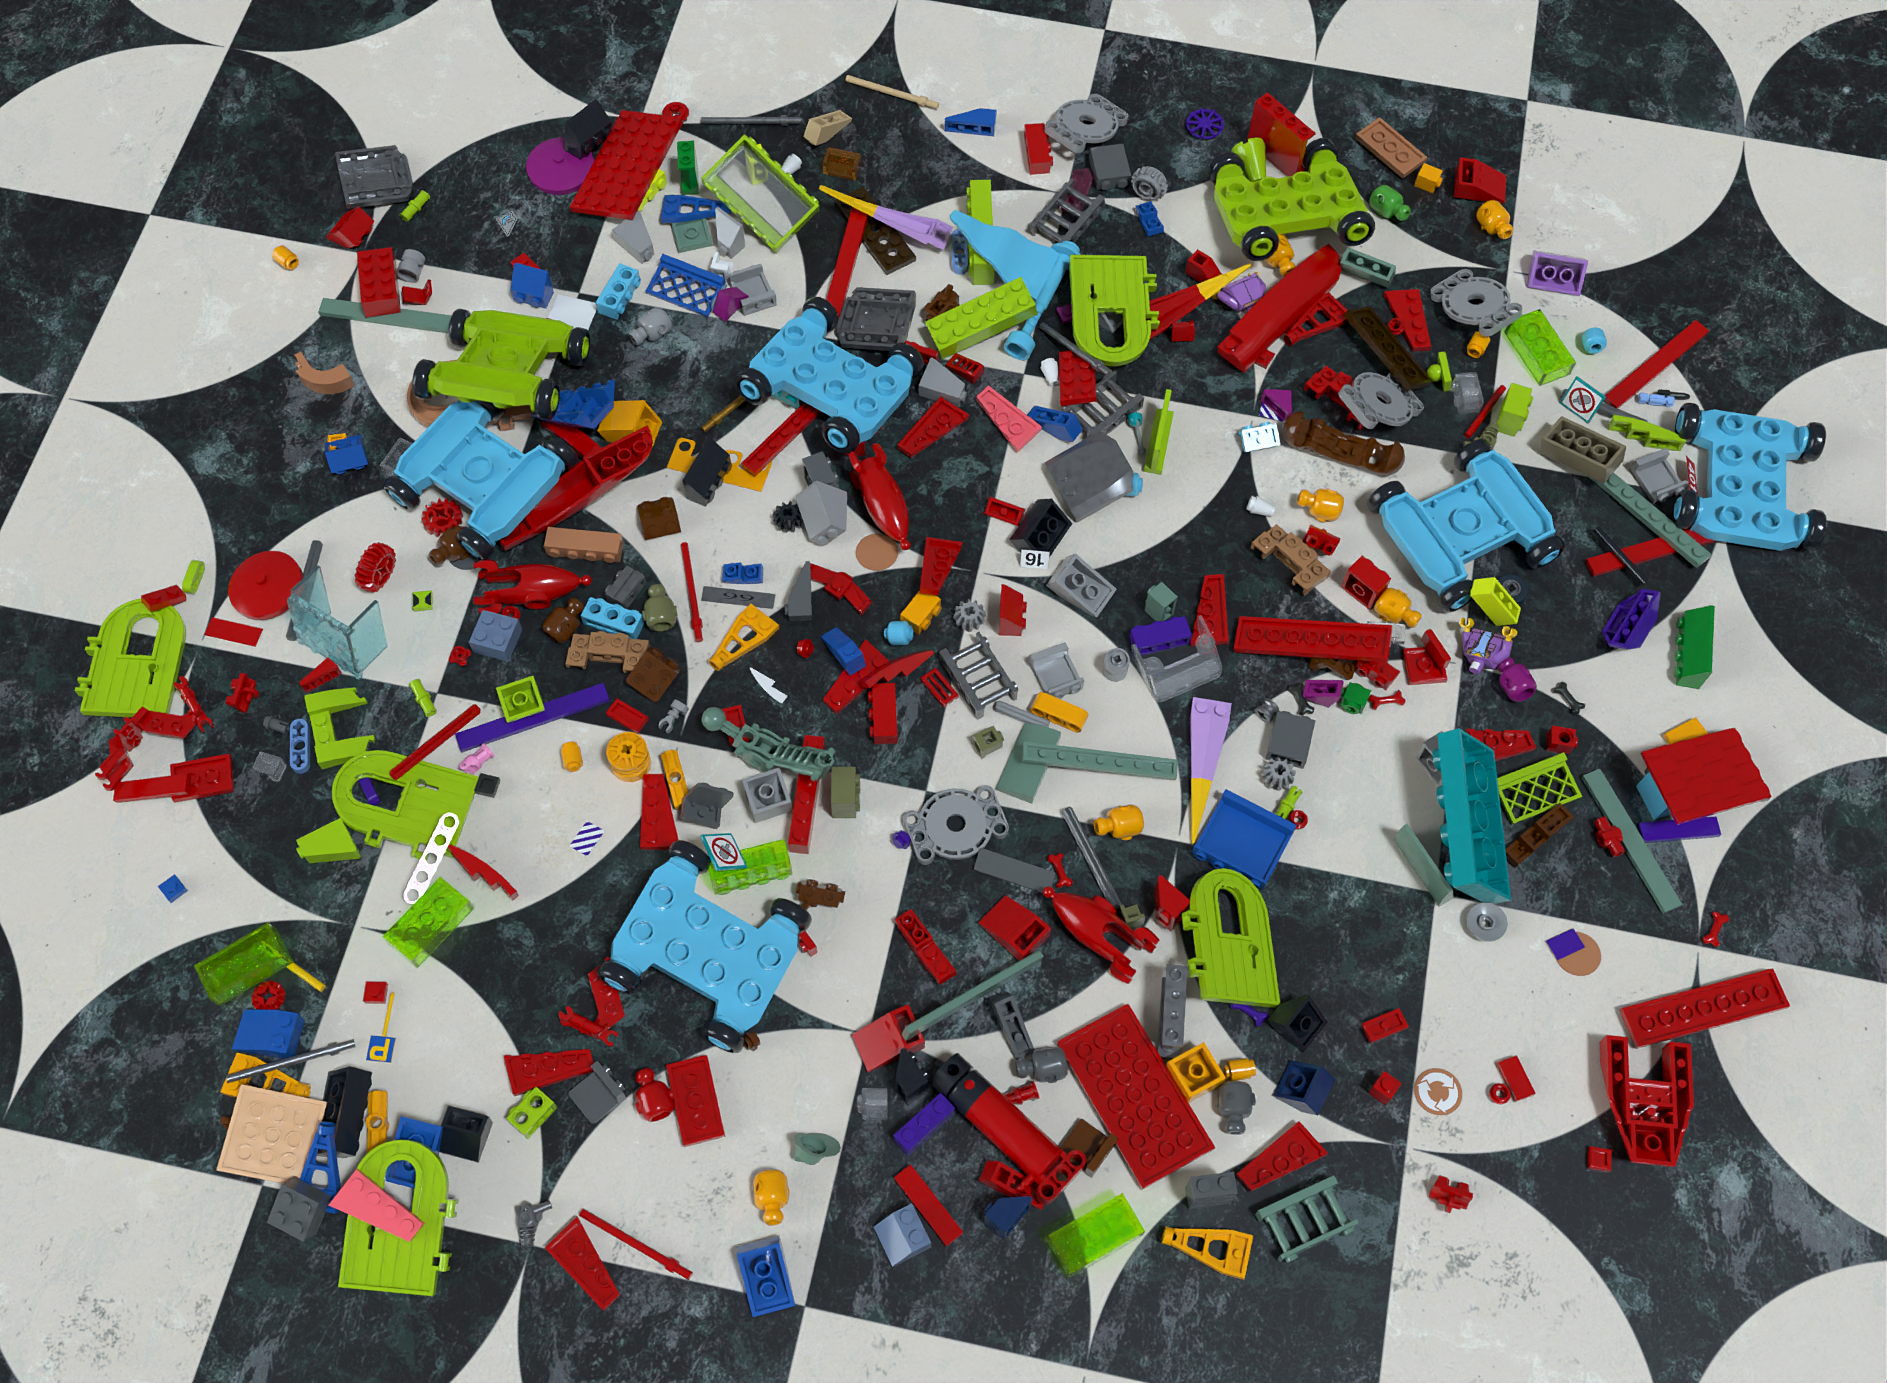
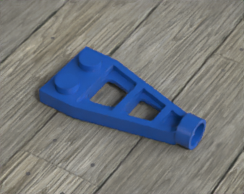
M671 194L664 195L661 221L662 223H680L715 217V208L717 207L727 214H731L732 211L722 201ZM681 205H693L695 208L692 212L681 213ZM700 206L712 207L711 210L699 211Z
M333 1122L318 1123L317 1133L312 1142L300 1180L331 1195V1202L341 1190L334 1138L336 1124ZM318 1149L328 1151V1164L316 1162ZM316 1169L327 1173L328 1187L312 1184L311 1180ZM328 1204L326 1212L335 1214L339 1210Z

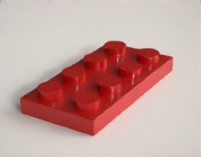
M1073 351L1059 352L1061 406L1097 402L1096 370Z
M703 1055L666 1065L671 1090L675 1098L674 1104L683 1146L688 1147L726 1137L708 1056Z

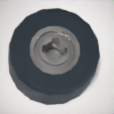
M1514 574L1500 576L1497 579L1514 601L1521 606L1528 594L1526 582Z

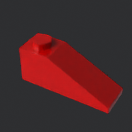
M1000 1161L986 1162L979 1178L980 1182L1010 1197L1030 1196L1033 1198L1032 1207L1039 1210L1043 1208V1204L1037 1200L1036 1193L1039 1186L1034 1181L1027 1189L1020 1192L1018 1186L1026 1176ZM1049 1189L1041 1190L1042 1194L1047 1197Z

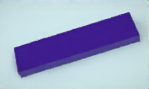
M1717 816L1704 817L1679 825L1674 820L1642 822L1637 825L1639 834L1645 843L1715 838L1722 835Z

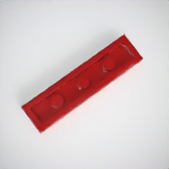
M189 774L122 781L117 784L114 790L113 801L121 803L189 794L191 776Z
M911 1164L894 1177V1180L946 1247L963 1234V1231Z

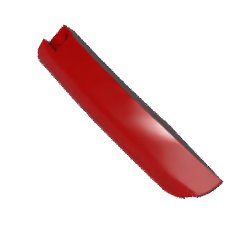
M1330 244L1325 245L1282 278L1229 331V335L1218 346L1217 353L1243 373H1246L1283 333L1337 284L1341 274V260L1336 250Z

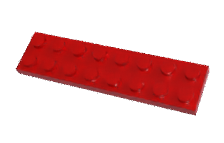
M1239 616L1234 652L1388 662L1393 628L1392 625Z
M1771 968L1621 1008L1619 1011L1634 1047L1638 1049L1789 1008L1790 1004L1774 969Z

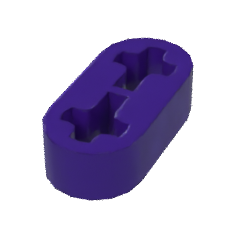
M370 778L360 779V785L370 805L376 806L380 804L381 801Z

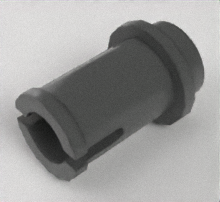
M273 715L266 716L263 726L266 727V730L272 729L283 734H287L290 730L291 724L289 722L276 719Z

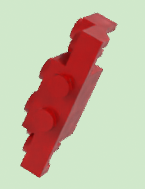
M1325 366L1319 373L1316 372L1307 381L1304 387L1306 392L1312 389L1316 392L1315 398L1317 399L1326 392L1325 395L1350 412L1347 417L1349 422L1353 418L1360 423L1358 427L1360 430L1364 427L1338 395L1344 385L1352 386L1354 380L1351 376L1346 375L1342 371L1337 374Z

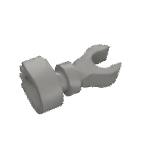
M676 699L670 705L672 710H669L668 716L659 722L660 730L664 724H669L666 733L672 731L673 723L679 717L678 714L686 715L689 710L685 704Z

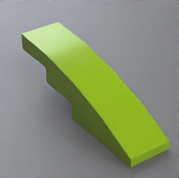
M1613 414L1608 424L1609 431L1625 432L1626 439L1644 441V447L1667 448V450L1681 451L1686 443L1685 439L1680 438L1678 434L1668 429L1635 418Z

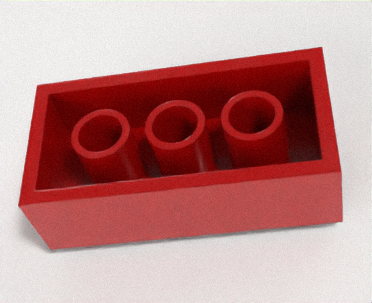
M392 247L357 252L361 304L365 317L401 313L398 276L396 274L397 266Z

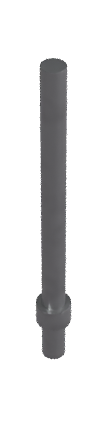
M781 115V117H701V124H781V126H788V124H801V117H788V115Z
M1044 322L1040 324V329L1091 364L1092 368L1097 372L1101 371L1108 377L1112 375L1113 371L1106 367L1104 362L1085 353L1077 345Z
M352 1039L338 1044L337 1042L330 1043L324 1048L228 1074L226 1079L228 1083L326 1055L334 1056L339 1054L340 1051L356 1047L355 1042Z

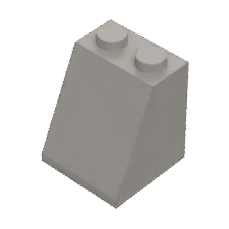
M816 480L796 495V501L810 540L820 545H827L846 531V491Z

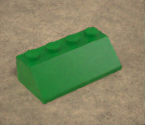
M1713 605L1686 610L1677 619L1676 628H1679V632L1676 636L1675 644L1678 645V650L1675 653L1677 667L1674 670L1677 686L1700 689L1712 674L1715 606Z

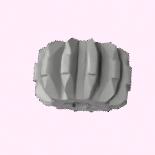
M968 598L967 603L961 601L960 606L955 607L954 619L957 626L962 625L963 631L966 628L972 631L973 627L979 629L980 624L985 622L986 612L983 610L982 604L977 605V600L971 603Z
M1278 756L1276 761L1271 758L1268 763L1264 764L1262 777H1265V784L1271 783V789L1274 786H1277L1278 791L1281 790L1282 786L1287 789L1294 782L1296 770L1292 769L1293 763L1287 764V758L1281 761Z

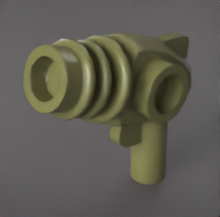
M1494 423L1488 424L1480 438L1475 437L1474 440L1486 439L1491 444L1493 450L1497 441L1499 427ZM1464 441L1463 447L1469 444L1470 442Z

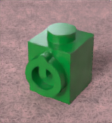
M1349 682L1348 687H1343L1340 706L1348 713L1362 714L1371 690L1364 688L1358 683Z

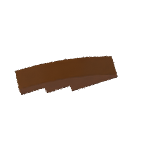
M1561 803L1557 804L1505 849L1506 859L1516 868L1561 830L1574 816Z

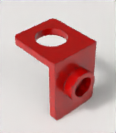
M429 279L423 289L402 287L404 302L427 305L432 295V285Z

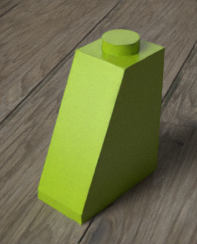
M340 818L296 840L299 845L296 848L301 859L306 858L309 863L361 858L347 826Z

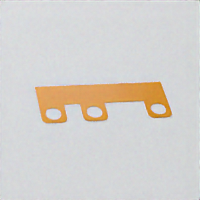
M679 438L667 468L687 473L696 457L691 456L695 447V441ZM689 442L691 447L688 451H681L679 449L680 443ZM726 450L728 454H736L738 460L732 463V468L729 473L725 474L723 482L762 492L772 461L765 470L755 477L747 470L738 468L743 457L741 452Z

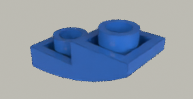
M1151 201L1135 206L1147 236L1164 232V226L1157 217L1158 211Z
M741 562L723 564V582L731 584L763 583V565L760 563L743 566Z

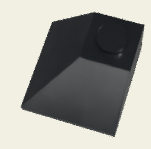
M1307 994L1280 1004L1268 1019L1280 1036L1303 1053L1328 1023L1312 998Z

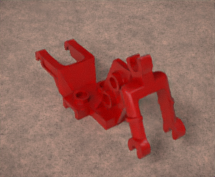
M180 676L179 679L182 683L175 682L174 686L181 692L183 702L187 703L190 708L187 714L180 716L149 711L142 706L131 719L128 717L124 718L126 724L120 731L117 729L113 731L115 737L108 741L110 755L99 767L103 773H95L99 780L108 779L110 782L109 785L103 784L105 790H114L117 784L133 768L134 765L127 751L131 752L133 748L140 744L143 738L141 735L142 731L184 739L196 725L202 733L205 732L203 729L204 724L208 723L211 728L214 727L212 720L206 716L201 704L198 703L194 691L189 688V682L185 677Z
M606 957L605 961L611 960V957ZM598 966L588 974L599 1013L595 1022L588 1020L587 1017L574 1013L569 1006H566L567 1015H564L561 1011L558 1014L560 1022L564 1027L571 1026L581 1031L580 1033H585L603 1041L605 1045L613 1047L614 1044L609 1042L607 1038L610 1035L618 1038L619 1034L609 1029L623 1019L625 1014L618 990L610 987L599 978L597 973Z

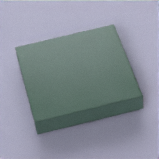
M705 218L671 223L679 253L713 246Z

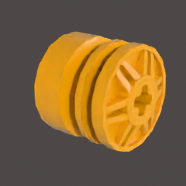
M623 732L610 740L607 745L606 754L612 772L619 780L636 782L641 780L644 774H648L652 761L646 741L641 735L634 732Z

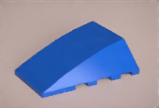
M612 379L608 380L605 385H601L599 382L593 384L592 388L586 389L585 386H581L574 392L571 389L560 391L558 410L552 419L539 418L536 412H533L531 415L533 418L563 426L595 429L613 409L615 382Z

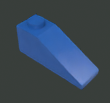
M979 108L946 117L945 132L994 137L997 110Z
M1034 406L1027 414L1042 426V430L1060 440L1074 442L1083 430L1076 414L1040 406Z
M837 627L821 636L823 642L850 676L866 667L863 653Z

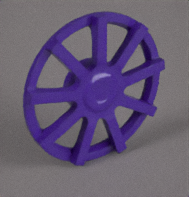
M1200 108V110L1190 113L1186 126L1193 136L1200 139H1212L1222 132L1224 123L1223 118L1215 110ZM1201 113L1202 118H1200L1196 114ZM1194 117L1198 121H1190V119ZM1220 122V126L1212 123ZM1196 124L1198 126L1191 130L1189 125ZM1211 127L1219 129L1218 133L1215 134ZM1198 129L1202 131L1201 136L1195 134L1194 132ZM1208 131L1212 135L1209 137H1204L1205 132Z

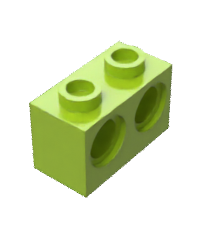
M535 1087L523 1096V1101L518 1106H514L509 1111L506 1119L526 1139H529L557 1109V1106L541 1090ZM543 1100L540 1107H533L535 1101ZM528 1116L524 1124H518L520 1117Z

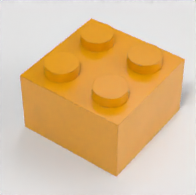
M1204 1042L1167 1063L1168 1070L1188 1103L1218 1088L1226 1079Z

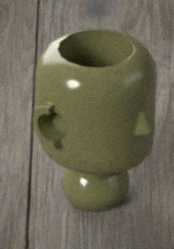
M652 585L648 589V595L651 598L645 602L644 610L642 611L643 620L646 621L649 629L653 631H667L676 623V616H678L677 607L671 598L665 596L666 589L663 585Z

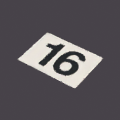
M1022 550L1020 567L1048 570L1049 552Z

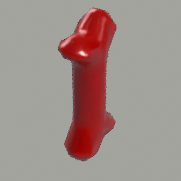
M1397 690L1396 694L1392 696L1377 697L1371 694L1368 698L1374 710L1382 704L1397 703L1403 706L1406 702L1400 690Z
M1062 853L1057 855L1050 854L1047 858V861L1054 865L1059 877L1056 885L1058 888L1063 886L1071 887L1073 884V880L1066 876L1061 861L1064 854Z
M1715 911L1712 913L1714 917L1712 929L1702 939L1705 944L1711 943L1713 946L1718 947L1720 945L1718 941L1719 931L1722 925L1729 921V916L1727 914L1721 915Z

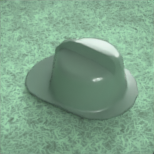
M799 1133L794 1136L796 1144L794 1160L815 1165L823 1157L837 1155L841 1149L839 1142L827 1134Z

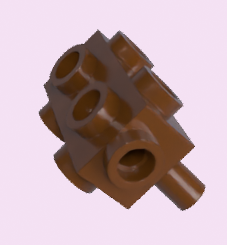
M947 284L941 292L939 291L930 303L925 305L923 309L925 322L960 306L959 295L953 291V285Z
M813 879L797 883L796 894H799L798 900L803 901L800 906L806 910L809 906L817 907L818 904L838 908L839 904L844 902L846 891H842L836 884L826 883V885L818 884L819 881Z

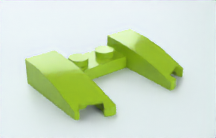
M355 687L322 691L304 696L316 745L314 747L317 762L321 769L344 764L356 755L368 752L366 751L368 742H375L374 735L336 741L331 713L368 704L364 697L359 698L355 694L357 692Z

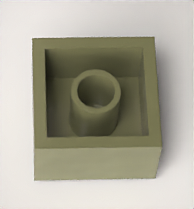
M832 767L831 808L833 818H856V812H860V774H856V767Z

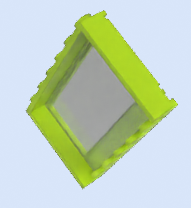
M744 134L701 177L702 183L777 254L819 211V202L814 196L810 197L801 184L797 185L794 182L793 176L788 172L785 173L777 161L773 162L764 149H759L753 138H748Z

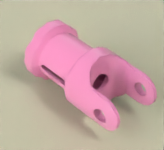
M482 744L481 748L473 755L467 756L460 763L459 767L465 770L464 773L470 772L469 774L472 775L482 768L483 763L495 755L487 745Z

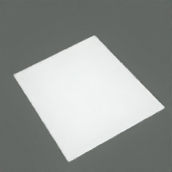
M558 294L548 318L562 321L573 326V328L581 327L588 330L597 306L594 302Z

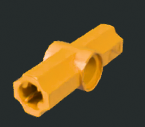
M671 749L661 754L675 810H681L682 798L688 793V788L678 751ZM675 777L681 778L678 782H672V779Z
M378 1090L368 1094V1117L365 1122L368 1128L367 1154L375 1147L387 1142V1132L390 1127L387 1091ZM382 1120L380 1127L373 1128L376 1121Z

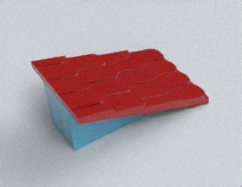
M1729 728L1689 740L1663 745L1640 753L1649 772L1636 787L1654 821L1672 815L1676 824L1679 825L1764 801L1772 797L1768 786L1764 783L1759 769L1754 764L1751 754L1742 742L1741 735L1736 728Z

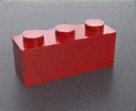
M1044 123L1024 124V140L1030 175L1050 173V166H1053V156L1049 155L1051 153V143L1047 142L1049 135L1044 131Z
M895 683L874 684L872 691H868L869 703L873 702V708L869 709V719L873 720L874 726H870V738H874V744L898 743Z

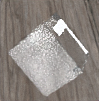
M259 752L252 769L267 774L272 781L279 782L287 765L281 757Z

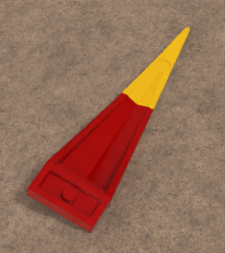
M1249 263L1191 287L1150 300V311H1159L1157 319L1160 321L1158 329H1151L1149 340L1161 335L1172 326V323H1177L1250 268L1252 264Z

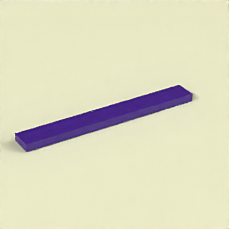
M604 683L543 703L545 710L509 723H507L505 717L455 733L462 753L480 747L482 744L486 745L608 703L610 700Z

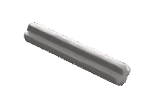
M998 701L995 706V711L1024 723L1045 727L1050 725L1048 719L1003 701Z

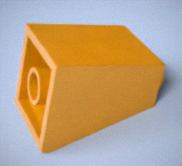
M645 400L614 401L613 409L601 421L597 431L606 441L613 443L648 425L652 434L653 447L662 421Z

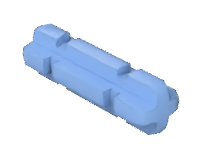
M1640 393L1638 396V402L1643 404L1648 402L1651 405L1663 406L1665 404V406L1672 407L1675 402L1673 396L1648 395V393Z

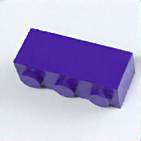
M1185 616L1172 617L1162 622L1155 621L1150 625L1135 626L1130 630L1129 635L1136 657L1189 645L1192 638Z
M940 1093L894 1134V1142L907 1156L911 1155L955 1115V1107Z

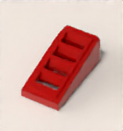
M957 353L945 364V367L972 384L984 373V365Z
M328 657L304 677L299 684L304 692L308 693L338 677L342 672Z

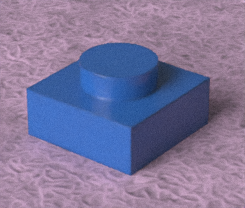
M175 874L158 886L170 903L188 891Z

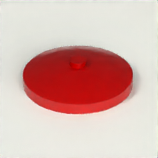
M264 551L255 554L242 562L233 573L228 586L230 602L241 615L249 619L265 620L276 617L288 610L298 599L303 588V572L298 563L286 553Z

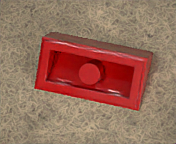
M990 497L984 514L1019 526L1026 509Z

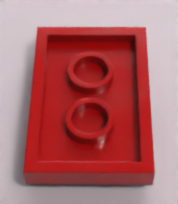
M230 754L170 764L171 775L189 774L191 776L189 794L172 796L174 803L234 792L232 756Z

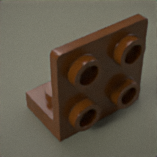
M1080 1119L1060 1148L1067 1154L1072 1150L1083 1152L1086 1157V1163L1082 1171L1092 1178L1115 1146L1118 1138L1112 1133L1107 1137L1087 1121ZM1070 1159L1073 1165H1081L1078 1159Z

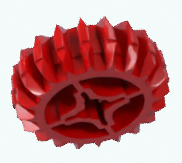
M379 542L369 545L368 549L364 550V554L360 556L361 559L355 569L357 571L355 573L357 586L372 593L378 592L380 588H383L395 567L396 553L394 549Z

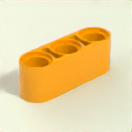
M1044 692L1037 694L1030 709L1033 714L1078 733L1082 731L1089 716L1086 710Z

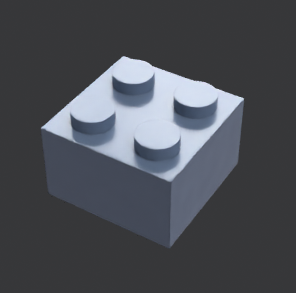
M482 610L469 640L473 653L509 662L522 632L519 619Z

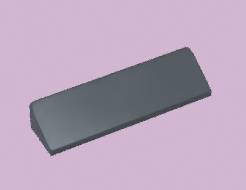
M980 848L973 869L974 871L1043 893L1045 887H1052L1056 876L1055 872L984 848Z

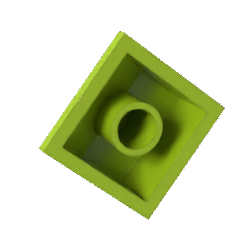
M534 676L496 688L507 723L545 710Z

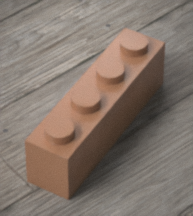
M548 527L544 548L546 554L554 558H580L589 561L601 560L613 563L620 562L624 542L622 534Z

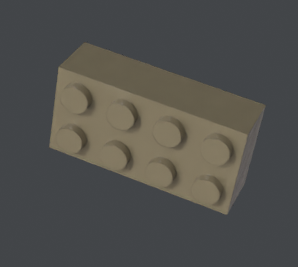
M1563 416L1542 437L1540 447L1541 454L1602 483H1605L1624 461L1626 451L1625 445Z

